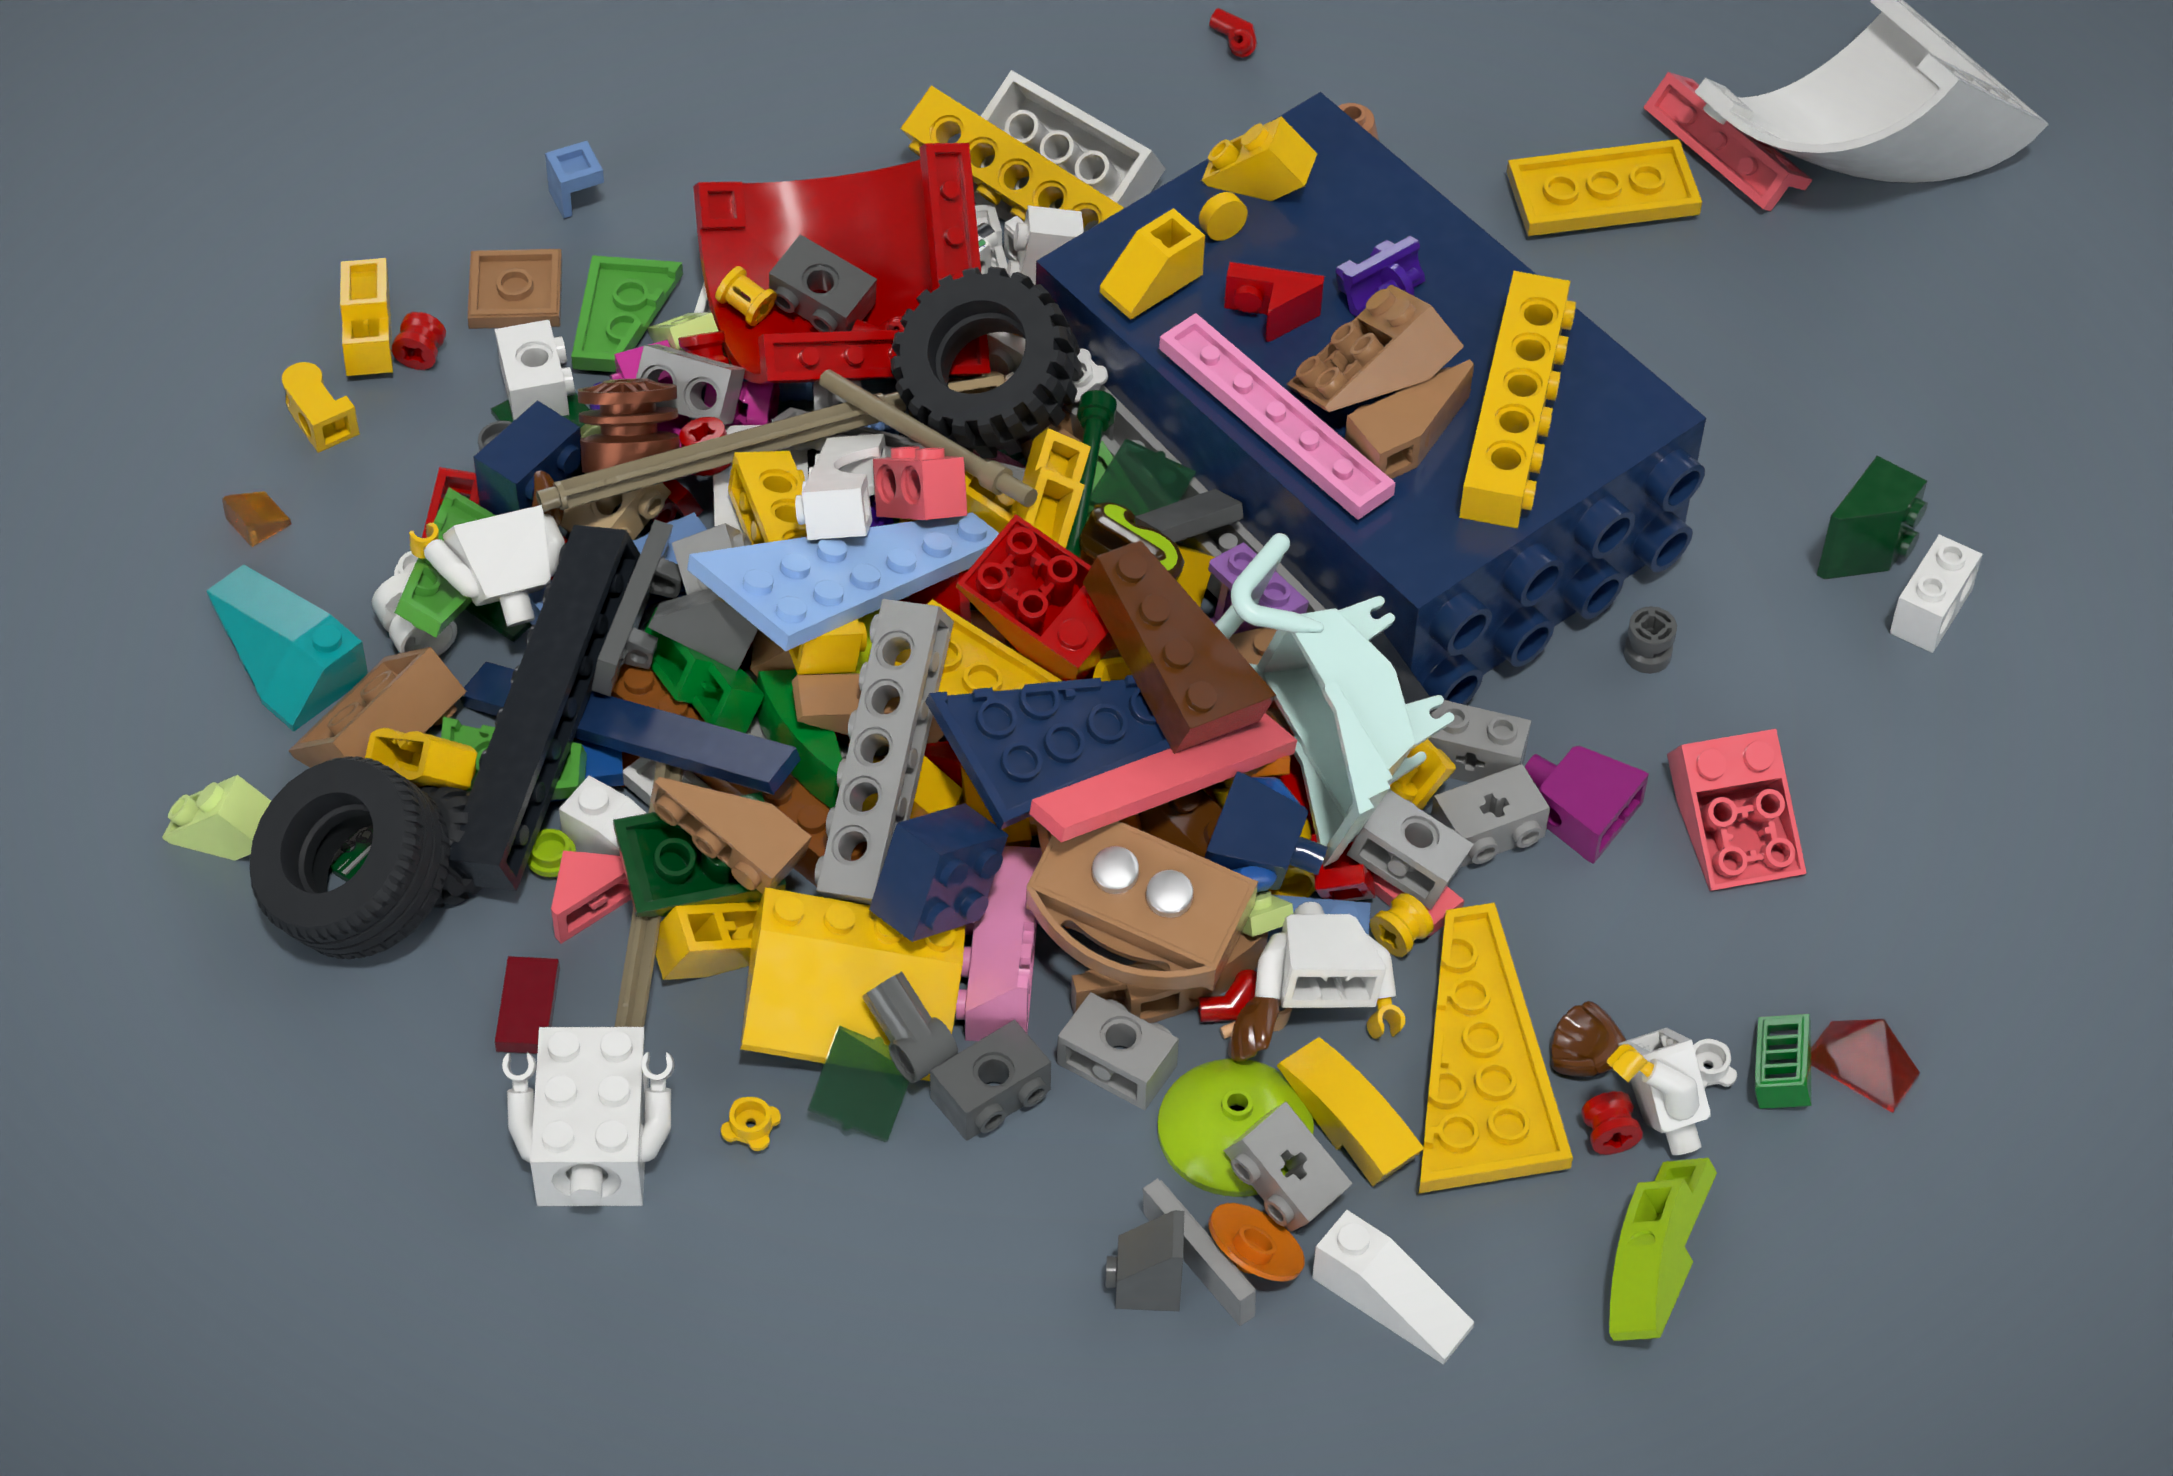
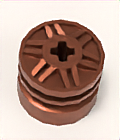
M633 378L606 380L595 386L577 389L578 403L600 405V409L579 413V422L601 426V434L580 439L582 472L590 473L680 448L678 434L658 431L657 423L678 418L677 408L656 407V402L677 399L676 385L658 383L650 379Z

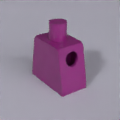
M1582 746L1572 747L1558 765L1538 754H1534L1525 765V769L1550 807L1547 829L1592 864L1597 861L1642 805L1649 776L1647 772Z

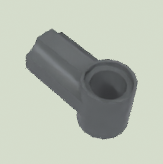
M902 971L862 996L890 1041L889 1053L892 1061L907 1081L916 1083L930 1074L931 1069L958 1054L957 1044L949 1029L940 1019L929 1015Z

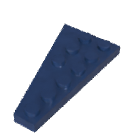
M1127 675L1124 680L1102 682L1101 678L1025 684L1022 689L993 691L992 687L974 689L969 694L958 695L936 692L929 693L925 700L999 830L1030 817L1032 799L1171 748L1132 675Z

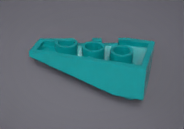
M243 564L206 590L207 596L227 636L231 638L239 654L240 661L255 686L262 705L293 732L348 693L368 674L363 642L328 612Z

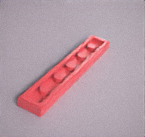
M1265 713L1260 721L1174 754L1170 748L1032 799L1029 814L1062 843L1235 777L1237 771L1245 773L1272 763L1276 759L1293 755L1297 739Z

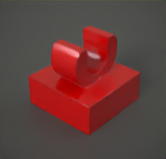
M674 479L663 482L671 491V494L665 500L660 513L652 518L653 522L658 520L668 523L674 520L676 513L685 517L694 512L699 516L703 509L690 491Z

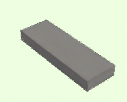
M1157 1178L1143 1188V1213L1148 1220L1151 1221L1173 1210L1185 1211L1184 1262L1239 1326L1255 1317L1256 1289L1162 1180L1159 1181Z

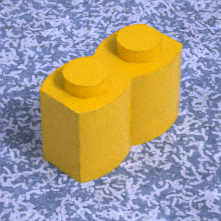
M380 728L370 733L365 758L377 760L390 767L417 787H454L467 790L470 788L471 781L476 772L477 752L469 745L418 731L404 733L390 728Z

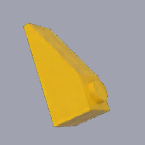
M760 902L675 906L661 921L655 955L663 980L710 977L749 966L753 923Z

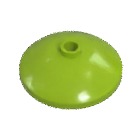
M1231 1058L1219 1059L1192 1068L1172 1084L1160 1106L1158 1138L1168 1163L1182 1178L1192 1185L1217 1195L1247 1197L1258 1195L1252 1185L1244 1183L1234 1173L1231 1167V1159L1224 1150L1265 1114L1284 1102L1288 1103L1312 1134L1314 1131L1313 1116L1279 1070L1264 1063L1248 1059L1242 1062H1235ZM1238 1105L1244 1107L1245 1109L1242 1111L1232 1110L1230 1106ZM1285 1165L1281 1169V1172L1284 1176L1288 1172V1169Z

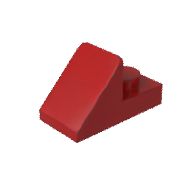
M1230 262L1226 276L1224 308L1267 315L1266 342H1270L1321 315L1325 276Z

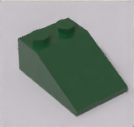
M762 792L741 795V797L764 802ZM656 812L613 819V827L636 917H666L675 906L761 901L762 893L757 889L749 890L742 886L734 878L728 865L717 856L710 858L702 853L694 844L692 836L678 824L672 826L666 823ZM785 878L776 886L775 889H785Z

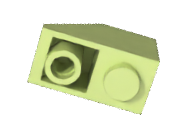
M239 775L220 783L212 782L204 790L190 796L187 794L183 795L174 803L168 813V818L171 821L162 838L169 844L234 861L251 854L252 840L256 829L271 800Z

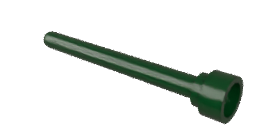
M1090 390L1080 396L1077 410V418L1084 429L1082 443L1091 446L1080 481L1085 487L1066 545V549L1079 558L1082 551L1079 536L1087 522L1102 433L1114 423L1117 409L1116 399L1111 394L1102 390Z

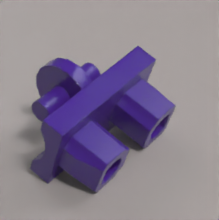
M1411 236L1396 244L1386 240L1375 246L1370 254L1371 257L1357 264L1349 260L1336 268L1338 289L1347 295L1349 312L1357 317L1366 308V303L1372 295L1382 289H1386L1391 284L1414 296V287L1425 282V274L1418 260L1419 240Z

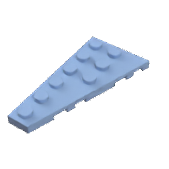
M971 512L967 513V516L917 520L870 527L867 536L807 540V537L693 553L689 554L687 570L784 651H788L880 609L882 599L901 600L969 569L999 533Z

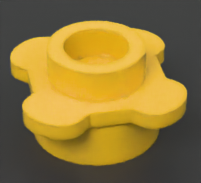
M757 1097L739 1098L732 1104L729 1112V1121L721 1126V1136L727 1142L737 1140L749 1144V1147L754 1151L764 1150L770 1144L769 1134L772 1128L781 1122L780 1111ZM748 1122L756 1123L753 1127H748L746 1125V1123Z

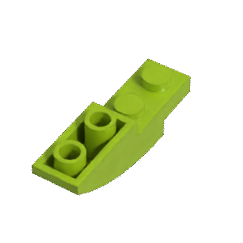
M1709 1158L1663 1162L1655 1181L1637 1184L1622 1226L1612 1277L1609 1334L1613 1341L1661 1337L1693 1264V1260L1685 1245L1717 1174Z

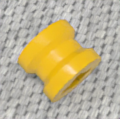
M1401 893L1391 901L1390 909L1388 911H1379L1370 919L1369 923L1371 932L1377 942L1396 957L1405 956L1413 949V941L1416 939L1423 940L1434 929L1433 919L1428 910L1418 899L1408 893Z

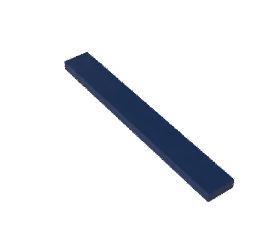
M485 662L465 685L464 689L467 692L460 698L463 706L496 716L499 709L504 707L511 689L514 669ZM594 691L591 692L574 737L773 795L801 760L796 747Z

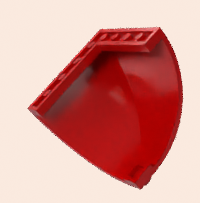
M925 143L919 147V160L854 174L764 183H742V181L698 182L693 186L699 252L710 310L718 331H724L726 340L722 346L730 362L734 366L745 369L744 378L746 380L759 384L819 382L822 373L828 369L848 380L895 379L891 370V359L897 356V354L892 349V343L895 333L904 332V329L819 332L807 319L795 312H785L776 304H774L771 311L756 326H751L745 321L746 316L728 302L721 304L716 300L715 294L725 276L737 266L744 268L747 271L746 276L764 290L769 289V272L800 234L877 279L876 304L862 320L877 326L893 317L903 316L907 309L914 311L919 305L916 298L926 289L932 293L939 288L938 280L950 274L955 280L963 277V270L978 267L981 272L969 143ZM819 289L814 290L813 292L826 293L827 291ZM741 292V294H742L744 297H746L748 300L751 301V298H750L749 296H747L745 293ZM987 334L974 339L958 353L952 363L949 377L982 376L991 373Z

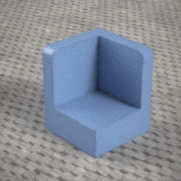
M588 141L545 153L549 192L563 219L571 217L570 193L604 183L603 169Z

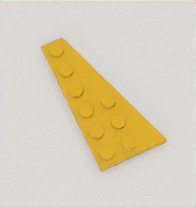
M1495 902L1449 909L1445 913L1419 1193L1571 1169L1572 1152Z

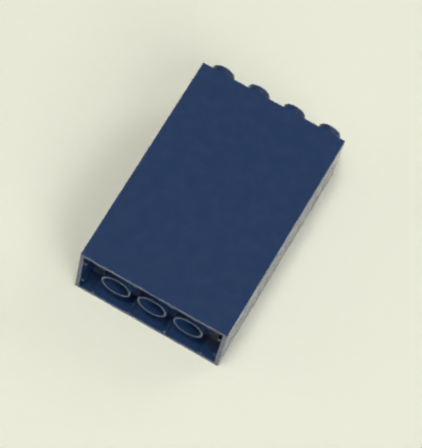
M1319 92L1277 117L1282 116L1317 152L1306 185L1273 201L1233 193L1245 204L1248 211L1247 220L1236 235L1223 241H1216L1211 239L1199 225V214L1204 204L1219 193L1229 192L1208 187L1202 181L1209 160L1206 159L1036 260V285L1041 284L1050 293L1054 302L1058 304L1077 339L1079 349L1088 350L1091 354V360L1097 366H1104L1106 368L1108 379L1103 385L1208 491L1217 489L1242 502L1243 519H1240L1239 522L1263 546L1277 533L1285 534L1289 538L1290 547L1280 563L1326 610L1334 608L1341 610L1368 599L1382 596L1385 600L1383 606L1378 610L1370 612V615L1374 619H1380L1388 613H1392L1395 616L1392 625L1383 632L1430 697L1441 695L1446 701L1466 705L1479 689L1484 674L1505 660L1515 667L1529 663L1546 647L1552 637L1555 626L1576 612L1584 619L1598 616L1613 603L1622 589L1624 580L1645 565L1653 572H1661L1681 557L1690 544L1693 535L1692 528L1685 523L1690 498L1698 490L1705 476V468L1698 462L1706 417L1576 308L1572 329H1562L1561 336L1569 337L1564 365L1554 364L1553 371L1561 372L1556 401L1546 400L1545 407L1553 408L1548 437L1538 436L1537 443L1545 444L1540 474L1530 472L1529 480L1537 481L1532 511L1522 509L1518 529L1459 518L1463 486L1513 271L1537 274L1329 98ZM1174 208L1205 235L1203 275L1130 320L1099 292L1100 285L1137 230ZM1411 236L1419 240L1418 260L1425 274V282L1414 287V296L1430 304L1464 345L1440 370L1447 367L1452 368L1470 359L1474 363L1470 396L1419 466L1392 479L1395 482L1394 496L1357 520L1159 349L1160 336L1197 313L1345 439L1347 415L1353 413L1360 406L1371 405L1393 395L1396 391L1328 412L1291 390L1287 383L1296 375V370L1302 362L1312 356H1316L1331 342L1333 333L1339 327L1352 322L1356 318V316L1349 312L1347 295L1338 289L1336 268L1349 260L1357 264L1371 257L1370 254L1374 247L1386 240L1396 244ZM1235 262L1325 276L1321 315L1273 341L1266 342L1267 315L1224 308L1226 276L1229 263Z

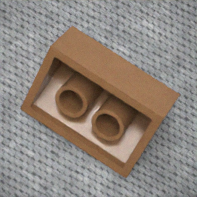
M431 647L386 656L288 751L295 759L309 768L335 758L358 756L365 759L371 732L380 728H390L404 733L411 731L425 733L432 725L438 726L442 724L443 717L450 718L457 710L454 703L467 691Z

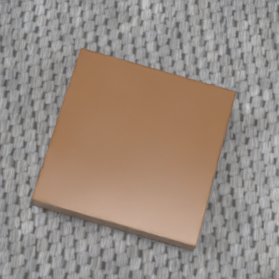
M562 250L471 251L467 317L469 329L504 328L549 320L551 327H560Z

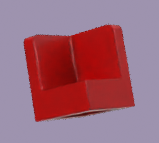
M1311 834V841L1317 843L1316 834ZM1354 841L1347 845L1337 861L1325 867L1322 864L1319 874H1314L1315 890L1322 899L1357 901L1376 898L1374 873L1347 855Z

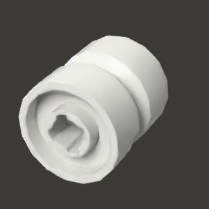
M412 571L392 576L380 585L371 601L373 611L383 627L389 632L392 642L399 653L431 647L438 656L451 646L456 638V623L453 620L435 638L395 614L394 612Z

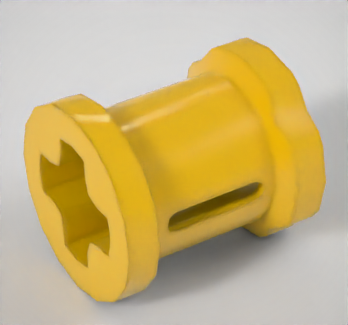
M737 266L722 280L716 291L715 298L721 304L728 302L746 316L745 321L749 325L756 326L771 311L777 294L772 289L764 290L746 276L747 271L744 268ZM741 292H743V293H745L747 296H749V297L751 298V301L748 300L746 297H744V296L741 294Z

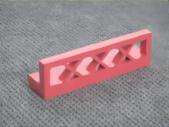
M1668 72L1643 108L1764 210L1772 211L1789 186L1805 191L1812 182L1809 176L1774 147L1745 134L1728 121L1723 125L1709 116L1703 110L1707 103L1695 93L1699 84L1693 79Z

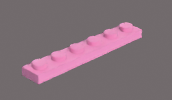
M1197 313L1160 336L1159 349L1357 520L1394 496L1395 482Z

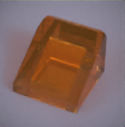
M265 491L233 494L222 498L226 519L251 547L292 524L291 519Z

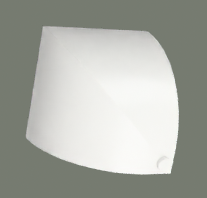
M1871 0L1870 2L1882 11L1874 21L1836 56L1810 74L1786 87L1759 96L1741 98L1736 97L1725 86L1705 78L1695 90V93L1707 103L1703 110L1723 125L1728 121L1740 131L1760 142L1823 168L1855 177L1886 182L1918 183L1943 181L1985 170L2015 155L2031 143L2049 125L1904 0Z

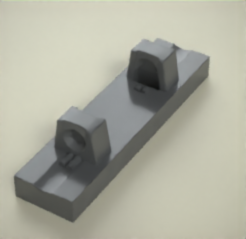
M658 520L653 522L598 657L592 691L611 696L623 664L649 669L656 653L658 638L639 630L638 626L651 594L677 598L683 585L678 564L666 559L669 547L668 542L673 528L671 524Z

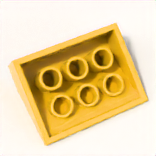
M765 887L753 923L740 1049L903 1077L896 1068L889 1053V1039L862 996L902 971L929 1015L940 1019L952 1034L963 966L965 925L912 942L869 910L870 905ZM930 1074L920 1080L930 1081Z

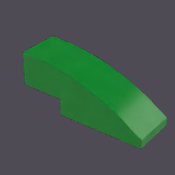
M649 621L644 632L658 638L656 653L650 667L673 698L677 701L692 703L706 723L746 733L765 696L755 682L740 667L738 671H735L648 628Z
M796 669L758 671L757 686L765 694L756 712L762 731L768 740L796 747L801 760L791 774L830 809L835 807L839 792L837 771L842 760L835 732L797 721L792 680L798 675Z

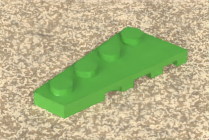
M449 487L434 523L439 529V539L444 541L443 534L454 525L496 515ZM418 558L394 613L412 623L416 628L436 638L472 602L471 597L463 596L427 559Z

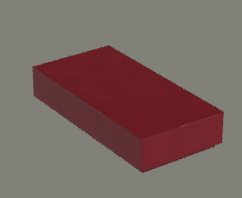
M508 956L495 1037L496 1052L538 1053L539 1027H552L560 972L559 959Z

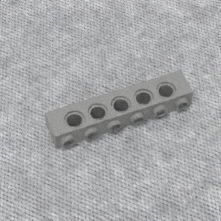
M882 599L879 614H876L872 619L870 626L872 647L869 660L862 665L859 674L860 700L857 710L851 713L848 722L850 744L847 757L841 760L837 771L838 797L835 807L829 810L826 819L828 841L825 854L818 859L815 868L816 891L825 898L871 905L896 824L910 819L933 717L925 700L929 693H936L939 690L954 623L939 606ZM911 649L909 659L902 665L895 666V659L898 654L903 650ZM900 697V703L896 710L892 713L884 714L887 702L892 698ZM889 745L887 756L882 761L873 763L875 752L880 747ZM878 793L876 805L869 811L862 812V805L865 799L871 794ZM867 842L865 854L860 859L851 861L853 849L858 844Z

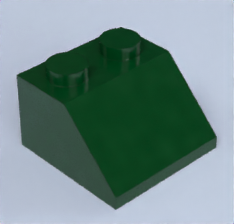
M1876 456L1831 514L1817 576L1823 579H1833L1885 572L1892 568L1900 556L1907 558L1916 546L1920 535L1914 529L1921 521L1927 509L1928 503L1922 500L1927 480Z

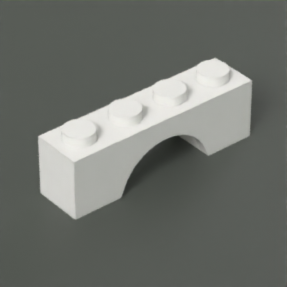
M884 434L827 438L821 453L815 456L814 467L809 468L808 480L803 481L802 495H797L795 501L797 522L799 525L806 524L807 540L867 536L872 523L869 496L875 495L873 459L887 457Z

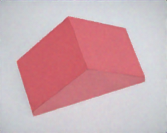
M563 850L551 907L554 934L560 944L631 900L621 856Z

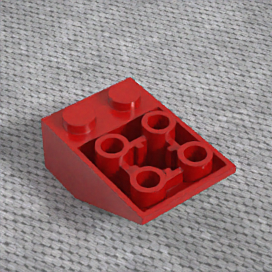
M1015 514L956 585L965 597L1022 656L1062 681L1085 679L1114 644L1108 629L1083 585V581L1091 566L1017 514Z

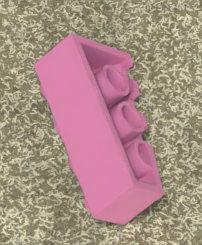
M1004 847L1002 853L1003 862L995 874L988 895V907L979 921L965 925V935H973L972 947H964L961 977L969 978L968 989H959L956 1005V1020H965V1041H979L1014 1019L1028 1034L1038 921L1032 911L1026 909V886L1042 857L1041 848Z

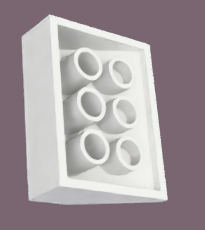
M1012 70L981 115L985 120L1124 208L1149 194L1166 170L1149 148ZM995 155L985 158L980 168L989 166L993 162ZM1029 177L1020 179L1016 183L1014 190L1023 188L1027 184ZM973 182L975 204H992L976 192L978 185ZM1064 199L1055 200L1049 208L1059 209ZM1001 200L997 206L995 205L999 218L1008 221L1014 217L1010 213L1013 207ZM1099 221L1088 223L1084 228V232L1097 225Z

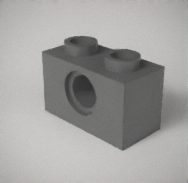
M801 234L769 272V289H772L777 294L775 304L785 312H795L807 319L819 332L851 331L857 319L863 320L876 304V278ZM820 289V290H825V291H827V292H826V293H815V292H813V291Z
M1015 1019L930 1070V1098L966 1141L981 1132L989 1133L995 1130L1007 1116L1023 1106H1034L1051 1090V1061ZM988 1082H999V1083H1002V1084L997 1085V1086H990V1085H987L986 1083H988Z

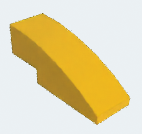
M387 259L342 261L340 308L346 376L393 372Z
M1047 428L1033 440L1022 480L1023 483L1037 490V499L1030 507H1025L1018 502L1015 514L1066 548L1085 487L1080 481L1091 446Z
M1316 1038L1278 1063V1069L1336 1150L1344 1146L1372 1187L1414 1160L1424 1149L1406 1123L1376 1088L1322 1038Z

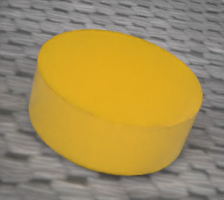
M1231 192L1219 193L1210 198L1202 207L1199 214V225L1211 239L1216 241L1226 240L1236 235L1244 226L1248 215L1247 207L1235 194Z

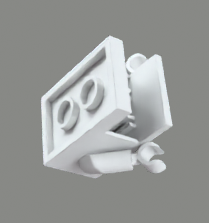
M539 1027L537 1068L534 1057L527 1052L529 1064L527 1071L522 1075H515L510 1069L511 1054L507 1053L502 1063L503 1072L508 1078L512 1079V1089L507 1091L508 1129L521 1158L531 1164L537 1206H643L645 1162L657 1156L671 1129V1089L666 1088V1079L671 1076L675 1067L674 1059L666 1052V1070L658 1075L651 1073L649 1070L650 1053L646 1052L644 1055V1027ZM536 1071L534 1098V1090L532 1088H528V1079H530Z

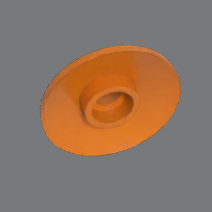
M1238 1203L1221 1204L1211 1213L1208 1226L1212 1238L1240 1271L1247 1274H1255L1264 1279L1284 1282L1295 1279L1303 1270L1305 1258L1299 1243L1284 1226L1277 1224L1269 1215L1253 1207Z

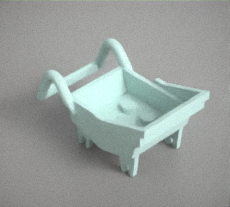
M1277 533L1271 537L1234 581L1231 589L1232 605L1215 625L1227 639L1233 635L1244 621L1255 626L1277 630L1258 665H1250L1277 695L1274 701L1293 731L1294 737L1297 739L1294 755L1301 766L1317 843L1328 847L1322 863L1323 867L1337 861L1347 845L1354 841L1391 788L1390 784L1421 765L1427 758L1426 753L1422 751L1407 758L1409 752L1449 726L1454 720V715L1448 712L1438 719L1430 716L1429 711L1437 709L1443 704L1444 698L1441 695L1405 704L1394 667L1370 642V640L1391 626L1395 620V616L1392 613H1388L1380 619L1371 617L1370 612L1378 610L1383 606L1385 600L1382 596L1368 599L1341 610L1334 608L1303 614L1258 605L1281 559L1290 547L1289 538L1285 534Z

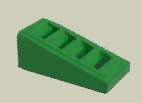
M1810 1014L1758 1017L1755 1093L1759 1109L1812 1106ZM1798 1030V1034L1770 1036V1032ZM1798 1044L1797 1048L1770 1050L1771 1045ZM1797 1059V1062L1770 1064V1060ZM1796 1073V1077L1770 1078V1074Z

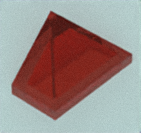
M1884 1019L1831 1021L1811 1047V1066L1894 1113L1920 1075V1071Z

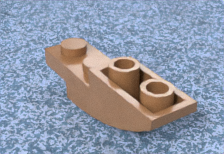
M1241 932L1213 991L1205 987L1168 990L1144 988L1111 979L1092 969L1085 971L1083 974L1072 975L1071 1006L1073 1013L1077 1011L1090 992L1105 1000L1111 999L1119 1002L1128 1012L1148 1023L1158 1022L1198 1007L1199 997L1219 996L1228 991L1240 971L1246 969L1255 970L1258 967V959L1267 945L1268 932L1254 937ZM1139 961L1132 965H1127L1145 970L1166 971L1153 964Z

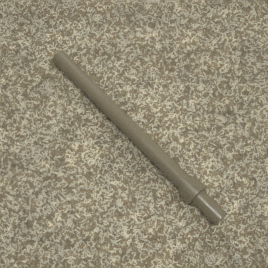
M828 369L822 373L819 384L835 395L925 448L942 447L944 448L945 456L964 457L965 471L978 478L980 486L995 495L1005 494L1025 507H1030L1035 503L1038 496L1037 490L1013 477L1011 469L995 460L988 462L836 372Z

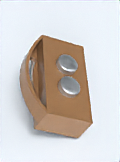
M1117 821L1062 843L1052 835L1026 886V909L1032 911L1041 927L1066 953L1084 966L1103 976L1144 988L1168 990L1205 987L1213 991L1255 906L1258 881L1121 821ZM1064 925L1084 934L1097 945L1114 954L1130 960L1153 964L1166 971L1145 970L1109 960L1075 940L1062 926Z

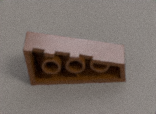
M1141 540L1096 557L1083 581V585L1174 754L1261 720L1277 695Z

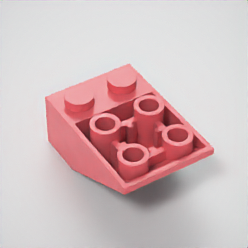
M1776 729L1683 744L1667 754L1676 801L1709 891L1807 874Z

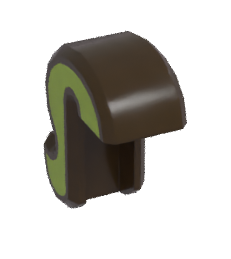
M1106 502L1094 506L1079 536V543L1085 554L1096 559L1101 554L1141 540L1175 580H1178L1185 562L1178 546L1169 537L1155 529L1135 525L1133 523L1135 515L1131 510L1122 505Z

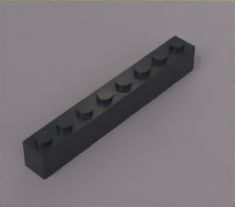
M574 525L567 543L561 547L557 570L552 583L548 584L544 591L543 606L536 624L532 625L529 630L527 647L520 665L513 671L511 689L504 707H501L496 715L495 730L488 748L481 754L479 771L473 787L466 794L469 797L463 812H468V824L461 825L460 830L465 831L459 842L454 841L450 845L452 849H450L449 866L462 879H472L475 886L517 891L591 695L598 657L640 557V552L627 530Z

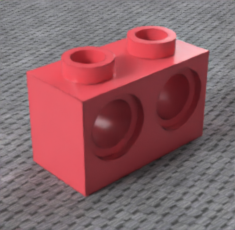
M919 446L891 448V457L873 459L877 517L932 520L967 516L964 457L945 456V451L942 447L920 449Z

